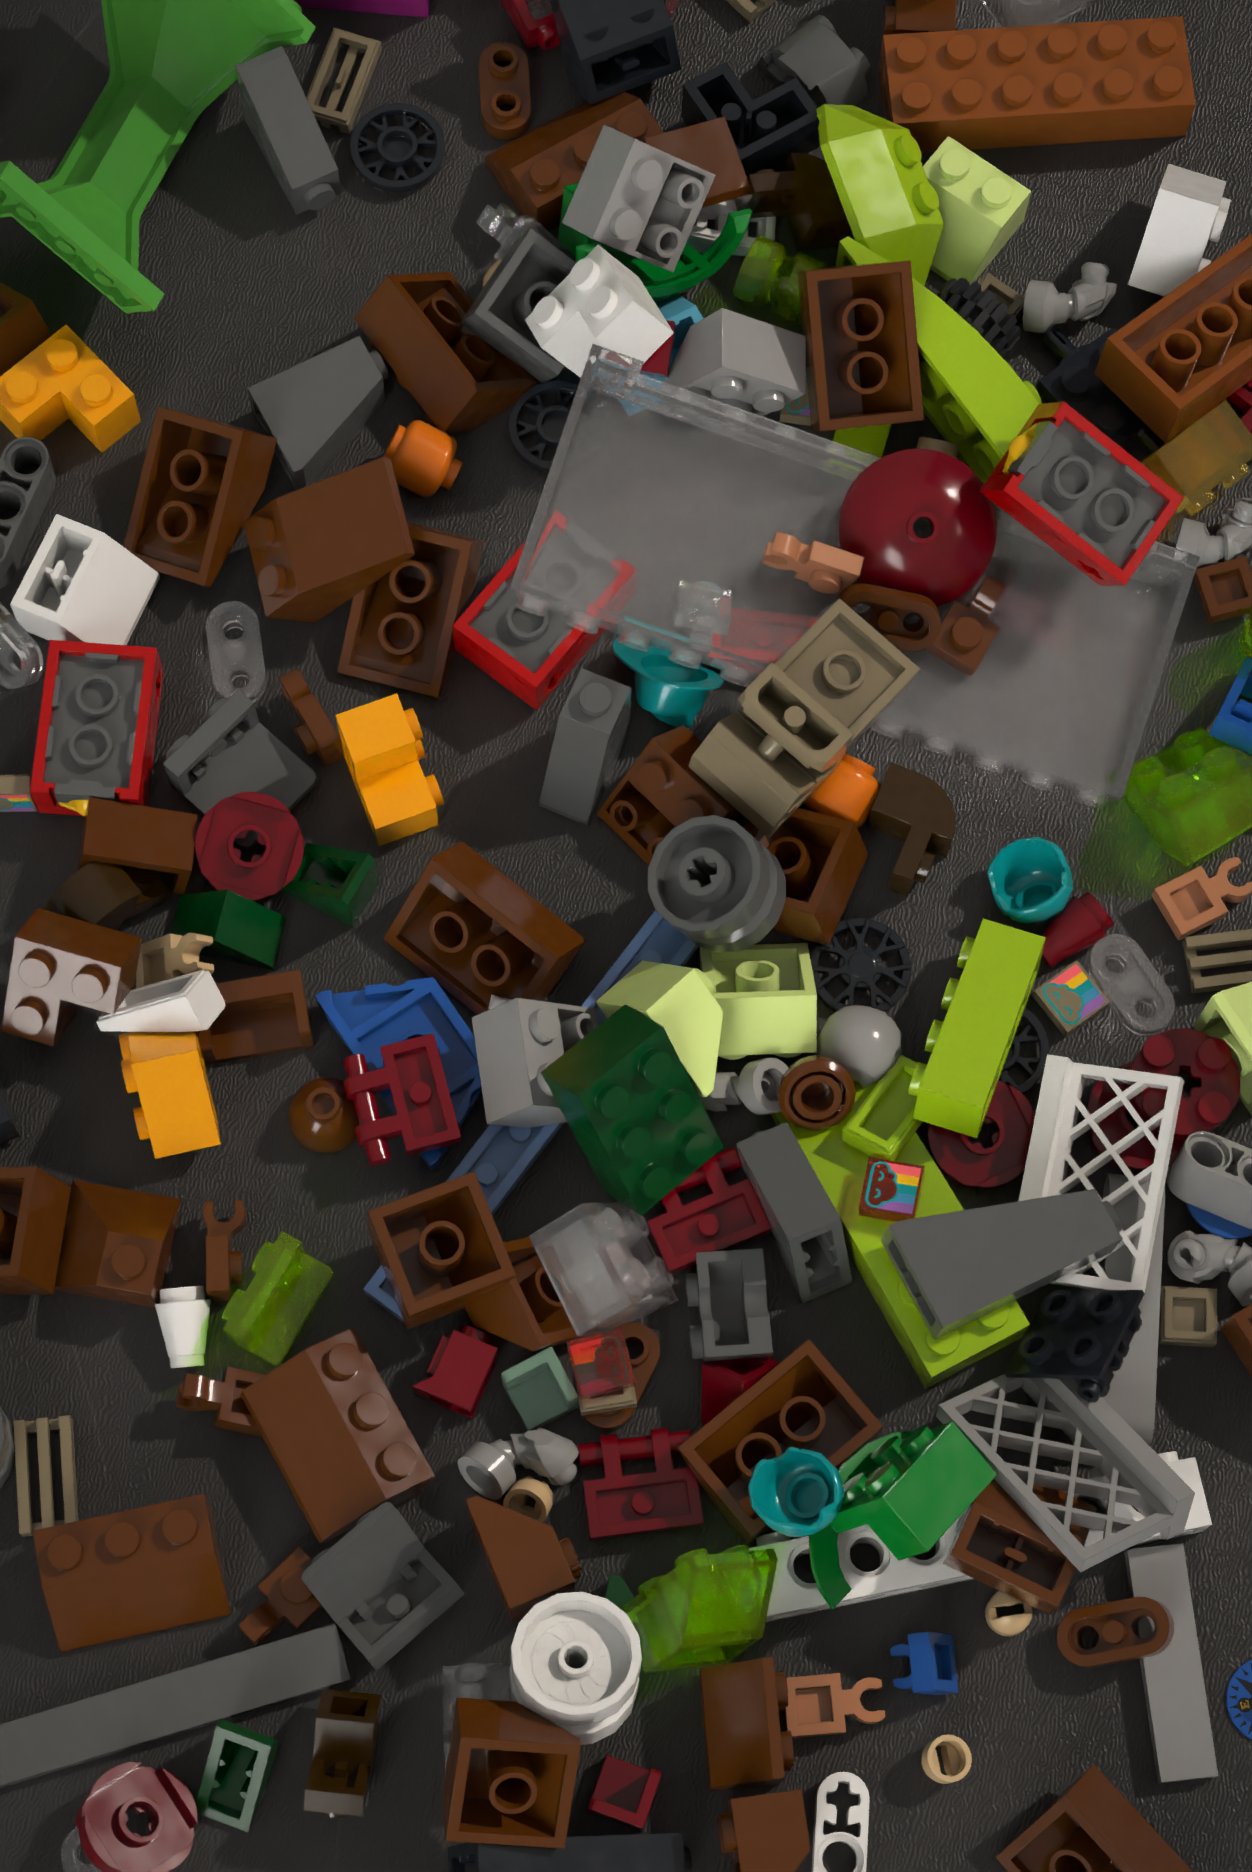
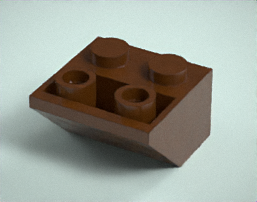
M684 725L652 738L597 812V815L648 865L651 862L657 845L673 828L689 819L716 815L736 821L739 824L744 817L688 767L692 755L702 742Z
M995 1479L987 1485L968 1507L943 1563L1047 1614L1052 1613L1059 1607L1076 1568ZM1033 1485L1032 1492L1041 1501L1065 1506V1492ZM1075 1497L1073 1498L1072 1508L1091 1512L1096 1511V1507ZM1070 1524L1069 1531L1084 1546L1090 1528Z
M774 1657L701 1668L699 1681L709 1791L778 1786L785 1778L784 1771H790L791 1767H794L791 1731H780L779 1712H785V1707H788L786 1672L775 1671Z
M802 1789L730 1799L726 1805L727 1814H720L719 1818H717L722 1854L732 1852L735 1872H795L811 1851Z

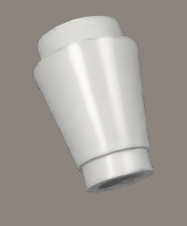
M204 1286L159 1290L160 1304H155L167 1354L170 1357V1367L204 1366L211 1304L210 1299L205 1300Z

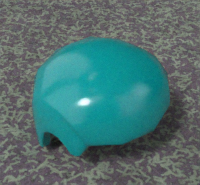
M1040 837L1022 838L1013 841L1001 848L988 866L987 876L995 902L1003 915L1010 917L1012 921L1025 924L1046 921L1065 908L1073 890L1072 873L1062 850L1057 844Z
M796 1447L787 1448L786 1452L773 1459L760 1460L755 1466L748 1485L752 1509L771 1529L790 1537L809 1536L827 1527L836 1519L837 1513L842 1508L845 1494L840 1472L822 1453L806 1449L800 1450Z

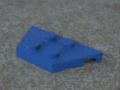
M434 977L407 980L399 986H392L387 983L367 985L365 990L332 994L331 990L321 991L314 996L316 1003L352 1055H365L369 1072L385 1068L380 1050L381 1046L434 1033L460 1130L482 1092L475 1039L473 1033ZM391 1089L378 1092L391 1113L397 1115ZM450 1146L419 1154L432 1171L438 1167Z

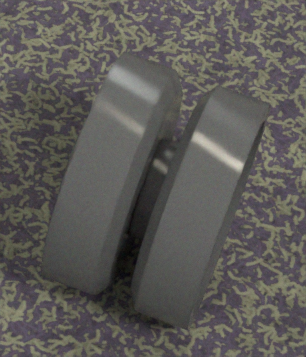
M711 815L691 818L678 825L657 845L648 867V893L655 910L696 945L718 953L742 951L761 941L777 924L786 902V877L778 859L736 821Z

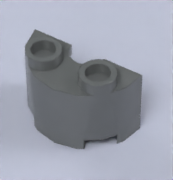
M817 15L811 21L800 25L761 56L757 64L778 86L797 78L817 108L823 104L856 106L868 96V85L865 75L871 71L869 61L859 49L855 47L849 49L836 34L832 23L822 15Z
M763 1248L696 1253V1273H685L687 1307L698 1306L699 1325H690L692 1359L703 1358L704 1361L772 1357L773 1348L770 1317L768 1316Z

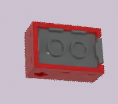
M1064 401L1039 404L1017 437L1011 441L1009 449L980 490L983 495L1099 586H1125L1184 499L1182 495Z
M551 510L453 624L454 650L537 711L635 596L636 570L622 560L617 564V557L574 525L570 524L567 527V520Z
M60 640L49 641L30 793L39 813L85 816L89 797L148 806L164 669L157 648Z

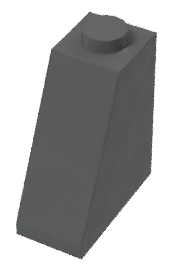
M280 46L236 65L244 119L295 214L298 215L309 209L319 210L326 207L334 198L342 195L339 169L285 50Z
M360 336L248 387L252 412L264 434L277 438L274 452L295 490L312 485L385 402L383 380L389 378L388 371L378 351L368 352Z
M580 669L559 714L540 795V807L584 825H589L630 733L631 687L586 669Z
M785 1122L771 1129L760 1130L749 1138L736 1143L744 1179H750L771 1226V1233L769 1234L801 1303H806L852 1283L841 1218L788 1123Z

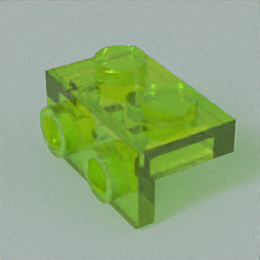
M281 1231L274 1244L266 1241L261 1247L251 1267V1270L256 1275L245 1292L238 1289L233 1294L222 1316V1319L227 1321L223 1329L230 1342L273 1366H279L333 1276L331 1267L307 1255L302 1242Z

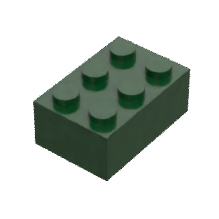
M626 1004L541 1072L604 1192L640 1216L724 1148L664 1027Z

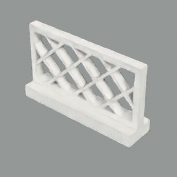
M1047 1054L1018 1201L1064 1194L1080 1182L1083 1183L1087 1190L1095 1189L1087 1177L1114 1159L1129 1181L1103 1200L1100 1197L1101 1201H1108L1113 1206L1136 1190L1146 1204L1143 1218L1125 1231L1122 1228L1119 1233L1123 1239L1111 1252L1113 1253L1125 1244L1135 1257L1131 1282L1109 1279L1099 1264L1100 1261L1111 1254L1109 1253L1051 1282L1052 1284L1089 1290H1143L1145 1293L1184 1080L1181 1077L1075 1063L1069 1057ZM1085 1078L1107 1081L1117 1096L1090 1114L1081 1102ZM1117 1083L1130 1084L1131 1086L1122 1092ZM1148 1087L1166 1089L1164 1109L1144 1122L1129 1100ZM1124 1105L1139 1127L1112 1145L1097 1123ZM1080 1111L1085 1119L1076 1125ZM1160 1125L1157 1140L1151 1131ZM1092 1128L1107 1150L1080 1168L1071 1156L1072 1144L1076 1138ZM1146 1135L1156 1149L1154 1163L1134 1176L1119 1154ZM1068 1165H1070L1075 1173L1066 1178ZM1150 1179L1147 1195L1141 1185ZM1140 1234L1138 1248H1136L1131 1239ZM1093 1267L1099 1277L1083 1275V1273Z

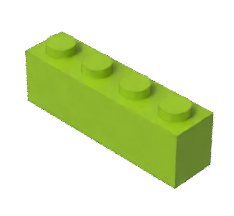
M984 918L976 938L966 936L957 962V967L963 969L960 980L950 977L943 996L941 1009L947 1010L944 1022L934 1019L927 1037L925 1051L931 1053L928 1064L918 1062L910 1082L908 1094L917 1096L914 1119L978 1138L1037 977L1046 937Z

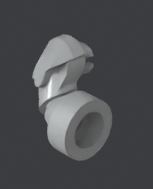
M1093 262L1083 264L1081 280L1075 281L1072 284L1068 294L1058 293L1053 282L1031 280L1026 290L1023 307L1024 331L1046 334L1055 324L1065 323L1068 318H1071L1073 321H1084L1101 314L1115 295L1117 284L1106 282L1109 274L1107 265Z
M1239 498L1235 502L1234 509L1226 508L1216 536H1210L1205 523L1184 518L1170 569L1190 574L1201 566L1213 565L1219 560L1220 562L1229 561L1241 554L1246 555L1252 549V499Z
M765 1058L749 1062L742 1069L740 1076L734 1072H716L714 1090L706 1098L698 1097L704 1109L711 1111H728L725 1105H740L743 1102L751 1112L757 1115L781 1112L778 1101V1088L781 1078L788 1067L777 1058Z
M1190 1230L1184 1231L1174 1238L1167 1253L1168 1265L1172 1273L1179 1279L1199 1284L1203 1280H1211L1219 1273L1227 1272L1228 1270L1231 1273L1228 1282L1230 1291L1242 1306L1252 1304L1251 1247L1246 1243H1243L1242 1246H1236L1238 1239L1223 1238L1215 1234H1196Z
M538 1427L537 1430H528L524 1434H509L510 1440L507 1441L498 1439L489 1444L479 1441L474 1442L457 1462L461 1475L475 1491L486 1498L498 1500L515 1483L516 1474L514 1467L516 1465L522 1464L525 1469H532L538 1475L548 1477L552 1485L563 1486L568 1484L576 1476L577 1466L574 1461L578 1456L579 1450L572 1440Z

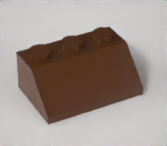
M623 92L592 105L586 101L485 156V163L532 230L543 236L560 226L564 186L579 183L603 125L640 141L644 138L664 133L640 98Z
M911 261L847 265L797 271L803 335L806 336V376L811 428L818 431H829L924 420Z
M451 272L387 275L355 316L354 320L366 334V340L369 345L381 353L394 370L399 384L411 392L424 409L426 419L435 428L445 433L474 430L515 404L518 398L528 389L538 385L528 372L460 323L473 304V300Z
M463 841L431 858L383 939L429 977H434L439 985L477 1015L490 1010L488 1007L491 995L511 1000L524 998L543 1001L562 980L586 942L584 937Z
M354 1327L304 1349L244 1389L240 1394L320 1544L354 1528L362 1516L375 1510L385 1502H391L397 1507L417 1497L435 1476Z
M808 1339L680 1445L678 1451L714 1505L744 1541L751 1545L757 1537L770 1529L752 1509L748 1485L755 1466L760 1460L773 1459L786 1452L787 1448L796 1447L800 1450L806 1449L822 1453L838 1470L843 1462L865 1444L877 1439L884 1426Z
M204 1493L33 1531L42 1589L60 1652L62 1653L232 1615L211 1503Z
M1094 1764L1059 1794L996 1856V1859L1008 1872H1193Z

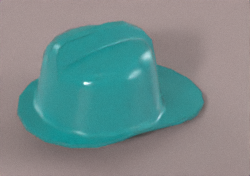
M623 635L617 637L611 645L613 653L634 671L635 696L639 706L651 712L659 720L672 726L680 727L684 725L686 728H690L696 715L704 707L709 691L721 687L724 683L721 675L703 667L675 646L656 638L642 635Z

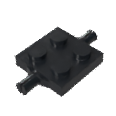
M1054 327L1052 331L1050 330L1043 337L1042 343L1061 362L1058 367L1038 381L1035 389L1039 396L1046 403L1064 401L1123 449L1140 445L1158 466L1166 462L1175 450L1157 436L1094 374L1107 338L1117 332V330L1112 327L1090 344L1077 348L1058 327Z

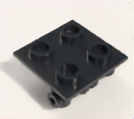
M1048 1290L1005 1372L1006 1377L1074 1379L1078 1385L1077 1393L1082 1399L1088 1402H1096L1099 1397H1105L1110 1390V1383L1114 1377L1113 1371H1118L1121 1368L1123 1358L1129 1352V1344L1134 1334L1142 1326L1141 1310L1138 1306L1145 1293L1143 1290Z

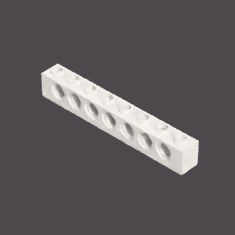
M1176 1451L1158 1454L1195 1492L1185 1529L1172 1538L1203 1532L1212 1525L1196 1458L1191 1457L1179 1460ZM1097 1467L1088 1470L1090 1475L1088 1480L1109 1484L1110 1480ZM1074 1493V1497L1077 1499L1089 1498L1098 1505L1101 1514L1106 1515L1107 1500ZM1115 1502L1114 1517L1140 1521L1145 1518L1131 1505ZM967 1509L935 1543V1555L928 1560H918L914 1557H909L898 1561L868 1524L839 1533L837 1540L839 1564L846 1582L851 1587V1591L836 1607L974 1579L943 1564ZM1090 1528L1084 1547L1087 1548L1102 1540L1104 1531ZM775 1532L756 1538L758 1547L748 1548L746 1559L760 1623L831 1609L818 1590L817 1584L801 1581L794 1572V1560L801 1555L810 1554L809 1536L791 1540L790 1536ZM1157 1533L1134 1546L1165 1540V1538L1160 1533ZM859 1543H867L875 1547L880 1555L879 1568L871 1572L857 1569L850 1559L851 1547Z

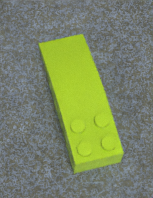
M849 236L839 241L836 267L889 262ZM912 278L923 411L947 442L959 445L957 456L985 484L1009 449L1011 441L1017 437L1036 407L1042 404L1041 398L1035 387L1027 380L1022 382L1012 367L976 329L937 295ZM995 504L1009 524L1015 521L1013 517Z
M853 1080L856 1091L854 1105L849 1114L835 1126L823 1130H806L792 1124L783 1115L782 1111L772 1113L771 1116L777 1126L787 1122L841 1218L846 1249L922 1385L927 1389L1022 1338L1030 1323L1018 1302L1014 1300L935 1340L933 1339L882 1244L881 1238L888 1226L897 1221L962 1211L964 1209L916 1132L892 1162V1164L921 1168L912 1214L873 1208L867 1205L865 1195L872 1165L880 1161L843 1142L842 1131L880 1080L874 1081L867 1087H862L858 1081ZM878 1164L874 1168L868 1201L871 1205H879L882 1201H888L897 1192V1186L892 1180L894 1179V1174L889 1173L887 1166L884 1164ZM882 1171L884 1173V1178L881 1181H878V1178H881V1174L879 1172ZM876 1188L879 1189L881 1192V1195L878 1198H874V1196L878 1194Z

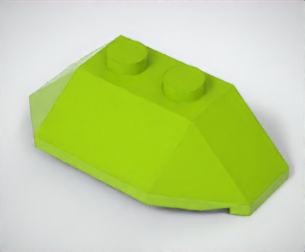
M823 104L816 109L817 117L820 121L818 127L820 147L855 241L889 262L910 260L912 278L925 286L944 222L938 208V195L929 184L922 166V155L917 141L911 136L909 129L854 105Z

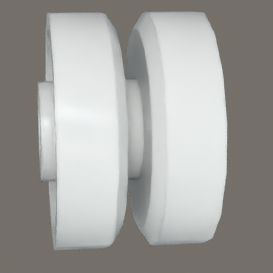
M586 1592L559 1593L535 1604L518 1623L511 1645L509 1673L511 1701L518 1702L580 1738L581 1745L593 1744L615 1733L631 1714L638 1692L642 1663L639 1634L628 1615L607 1598Z

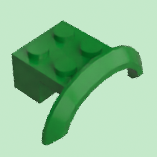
M576 183L564 186L558 241L576 257V263L585 258L597 245L601 246L636 274L654 302H659L685 293L707 280L719 270L735 252L749 226L752 210L749 208L728 213L727 221L721 234L703 255L686 242L675 270L671 272L596 241L563 224L562 221L579 184Z
M953 1421L933 1429L923 1425L915 1431L890 1433L865 1444L838 1468L845 1492L842 1508L837 1513V1517L833 1522L819 1532L809 1536L812 1572L818 1590L829 1607L834 1609L851 1591V1587L846 1582L839 1564L837 1545L839 1533L868 1524L898 1561L928 1552L995 1478L997 1473Z

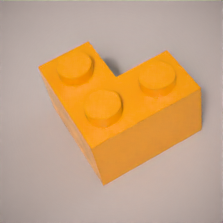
M66 324L0 376V420L17 438L32 437L41 441L67 419H70L103 453L141 422L135 396Z
M396 693L336 714L343 756L378 847L438 826L437 807L443 805L444 801L434 774L425 777L418 761L426 756L421 739H423L422 730L414 709L403 710Z
M198 1031L127 1032L119 1034L123 1056L121 1066L128 1093L138 1091L141 1102L140 1107L133 1108L138 1136L140 1140L150 1138L155 1159L221 1145L216 1110L206 1074L204 1057L200 1049Z

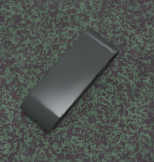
M32 437L16 438L6 446L0 457V513L11 508L20 510L11 519H0V589L7 586L14 577L53 493L57 480L48 449L43 442ZM26 465H40L38 470L32 474L18 473Z

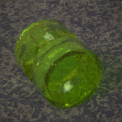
M758 235L749 248L740 268L734 287V297L757 307L770 303L772 304L773 314L801 324L797 271L826 268V263L802 252L789 256L786 245L763 235Z

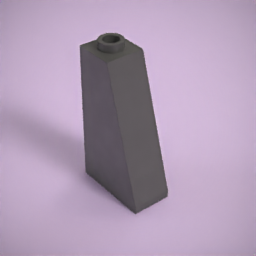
M1091 1189L897 1221L888 1226L881 1238V1242L935 1340L1111 1253L1123 1238L1119 1233L1122 1230V1225L1116 1210L1108 1201L1102 1202L1096 1190Z

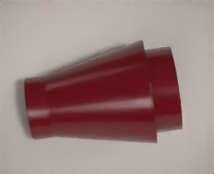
M1086 892L1079 898L1072 896L1066 903L1065 908L1056 915L1040 935L1046 937L1041 959L1050 968L1058 962L1107 938L1105 932L1113 927L1114 923L1093 895Z

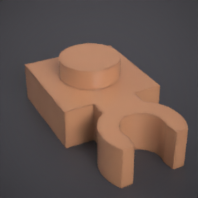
M776 532L773 542L768 541L766 544L762 563L776 569L795 571L794 578L808 582L812 589L821 593L835 594L841 593L858 579L864 557L815 540L809 546L801 543L797 538L789 534Z
M1239 857L1225 860L1219 866L1215 876L1208 878L1203 867L1199 866L1154 889L1151 896L1178 941L1225 918L1228 909L1223 903L1224 900L1238 903L1246 900L1252 894V881L1240 887L1234 886L1228 881L1227 875L1238 870L1242 863Z
M840 1673L787 1678L788 1707H785L784 1713L786 1731H791L792 1738L845 1734V1716H853L856 1720L865 1724H875L885 1718V1710L868 1711L863 1708L860 1701L861 1694L864 1691L882 1688V1680L878 1678L868 1677L861 1679L851 1689L842 1690Z

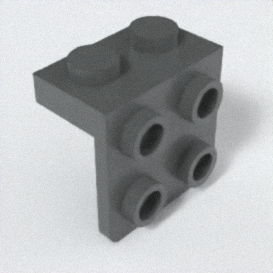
M240 689L228 700L222 698L214 703L204 717L205 723L190 737L184 735L176 740L166 754L167 760L163 763L170 786L203 816L222 799L242 792H258L269 795L282 802L290 811L315 787L317 782L314 770L259 722L255 703ZM248 831L245 838H235L234 844L243 850L252 849L258 843V833Z
M385 1502L375 1510L362 1516L350 1532L331 1548L319 1553L301 1577L304 1584L376 1671L464 1595L459 1585L426 1550L391 1502Z

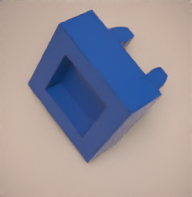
M929 1631L908 1634V1644H897L890 1649L891 1656L909 1657L911 1666L909 1676L893 1679L894 1687L913 1690V1693L944 1695L959 1693L953 1634Z

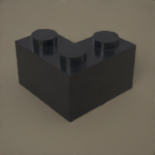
M725 62L683 84L681 117L687 126L725 116L747 178L749 174H754L760 170H778L782 168L791 153L808 154L819 148L818 127L820 121L817 117V106L797 78L752 100L730 66Z

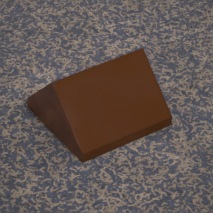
M725 116L641 140L716 175L702 208L748 195L750 185Z

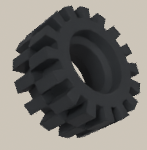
M952 278L937 294L940 299L976 329L1003 359L1019 342L1021 330L1020 327L1015 325L1017 322L1015 316L1006 313L1008 309L1003 301L997 303L993 299L995 294L990 290L986 293L981 291L980 284L973 281L970 285L965 278H960L958 281L956 278Z

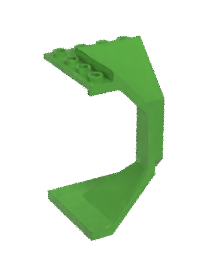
M101 0L110 65L108 82L56 171L48 180L35 183L11 161L0 162V218L13 217L126 314L155 311L164 293L138 271L139 221L141 215L198 116L238 79L235 66L280 46L285 48L308 42L316 26L302 14L301 7L294 0Z

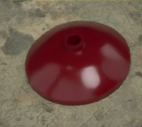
M907 449L894 452L878 459L864 469L848 489L838 518V542L840 549L864 557L860 576L856 580L858 584L864 583L921 594L931 599L936 606L949 603L971 589L987 569L993 556L997 539L995 507L993 502L980 492L984 483L976 473L955 457L929 449ZM920 517L927 519L931 524V533L926 538L916 536L913 531V524Z

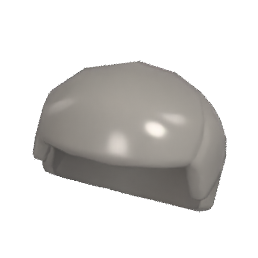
M864 1005L846 1006L840 1008L826 1020L817 1038V1052H815V1055L825 1056L837 1061L848 1071L852 1080L858 1081L862 1087H867L874 1081L882 1079L903 1053L902 1033L895 1021L887 1016L886 1012Z

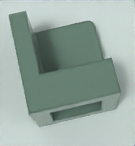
M552 1346L501 1373L503 1387L527 1431L537 1430L538 1427L541 1428L578 1408V1395Z

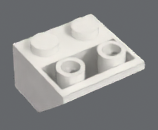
M56 514L10 606L20 629L46 640L127 645L160 579V575L104 532Z

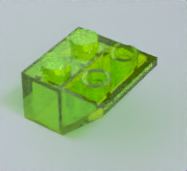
M1201 727L1181 734L1175 739L1173 744L1151 757L1137 761L1130 770L1114 779L1117 790L1157 846L1187 867L1252 827V757L1208 735L1209 732Z
M739 1545L718 1554H708L707 1549H696L678 1557L674 1561L676 1568L667 1575L652 1578L638 1587L640 1594L620 1609L628 1615L639 1634L642 1655L641 1664L644 1672L727 1663L762 1639L778 1561L774 1549L749 1551L747 1545Z

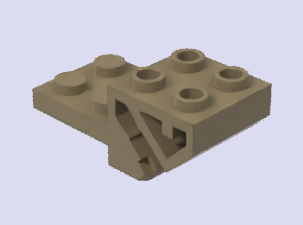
M839 598L775 664L771 662L738 698L743 708L736 710L733 714L715 725L692 755L688 767L770 838L840 765L846 750L917 677L920 668Z

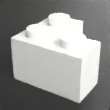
M1168 164L1130 276L1129 286L1166 296L1211 263V260L1204 259L1202 256L1208 240L1219 241L1231 200L1222 197L1226 181Z
M599 245L585 258L579 260L573 266L570 274L548 296L542 298L535 306L533 312L525 319L540 347L582 379L610 351L637 371L674 333L640 278Z

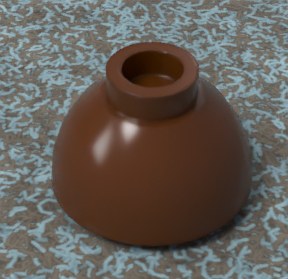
M819 1055L807 1056L794 1062L784 1073L778 1088V1101L783 1115L792 1124L806 1130H823L840 1123L851 1111L856 1095L855 1085L848 1071L837 1061Z
M334 1077L316 1078L302 1085L292 1097L288 1111L289 1126L294 1137L304 1147L315 1152L331 1153L348 1147L356 1140L355 1128L359 1126V1121L353 1100H348L346 1097L343 1080Z

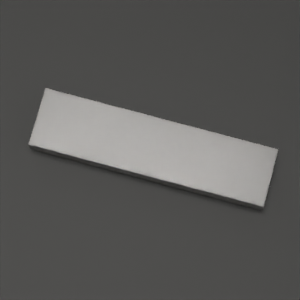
M1181 1543L1127 1549L1124 1551L1130 1597H1147L1162 1603L1169 1610L1174 1621V1634L1168 1647L1155 1656L1140 1658L1158 1784L1217 1777L1218 1769L1184 1545ZM1148 1616L1140 1619L1137 1624L1139 1636L1141 1638H1148L1153 1634L1155 1629L1153 1620Z

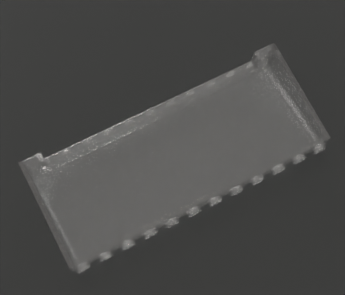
M592 344L508 592L518 598L515 606L528 613L538 616H546L548 610L568 617L567 625L580 631L597 634L598 629L602 628L619 634L617 641L622 645L645 652L649 650L651 645L669 651L668 659L674 663L692 669H699L700 664L703 663L721 669L720 678L748 687L751 681H754L771 662L775 664L836 602L840 594L818 592L812 589L808 582L794 578L795 571L776 569L763 564L762 560L767 542H773L774 534L782 532L797 538L801 543L809 546L815 540L840 549L838 542V518L843 499L858 475L880 458L640 374L644 361ZM993 502L997 517V539L994 553L987 569L971 589L959 598L937 606L940 621L942 622L954 601L968 608L981 584L990 575L1007 585L987 618L989 621L1000 626L998 633L972 676L957 669L926 649L920 651L898 649L920 668V671L907 688L873 722L871 729L879 734L896 739H902L903 733L923 739L922 747L931 752L952 756L955 750L974 757L972 764L980 769L1002 774L1004 768L1024 774L1022 782L1046 791H1053L1054 785L1074 791L1072 799L1079 803L1095 808H1103L1105 801L1116 802L1123 797L1200 557L1155 541L1125 586H1099ZM920 517L915 520L913 524L915 535L920 538L929 536L931 524L927 519ZM863 602L857 603L853 606L852 610L859 614L865 613L869 610L870 605ZM910 613L903 620L906 623L913 624L918 622L922 616L918 613Z

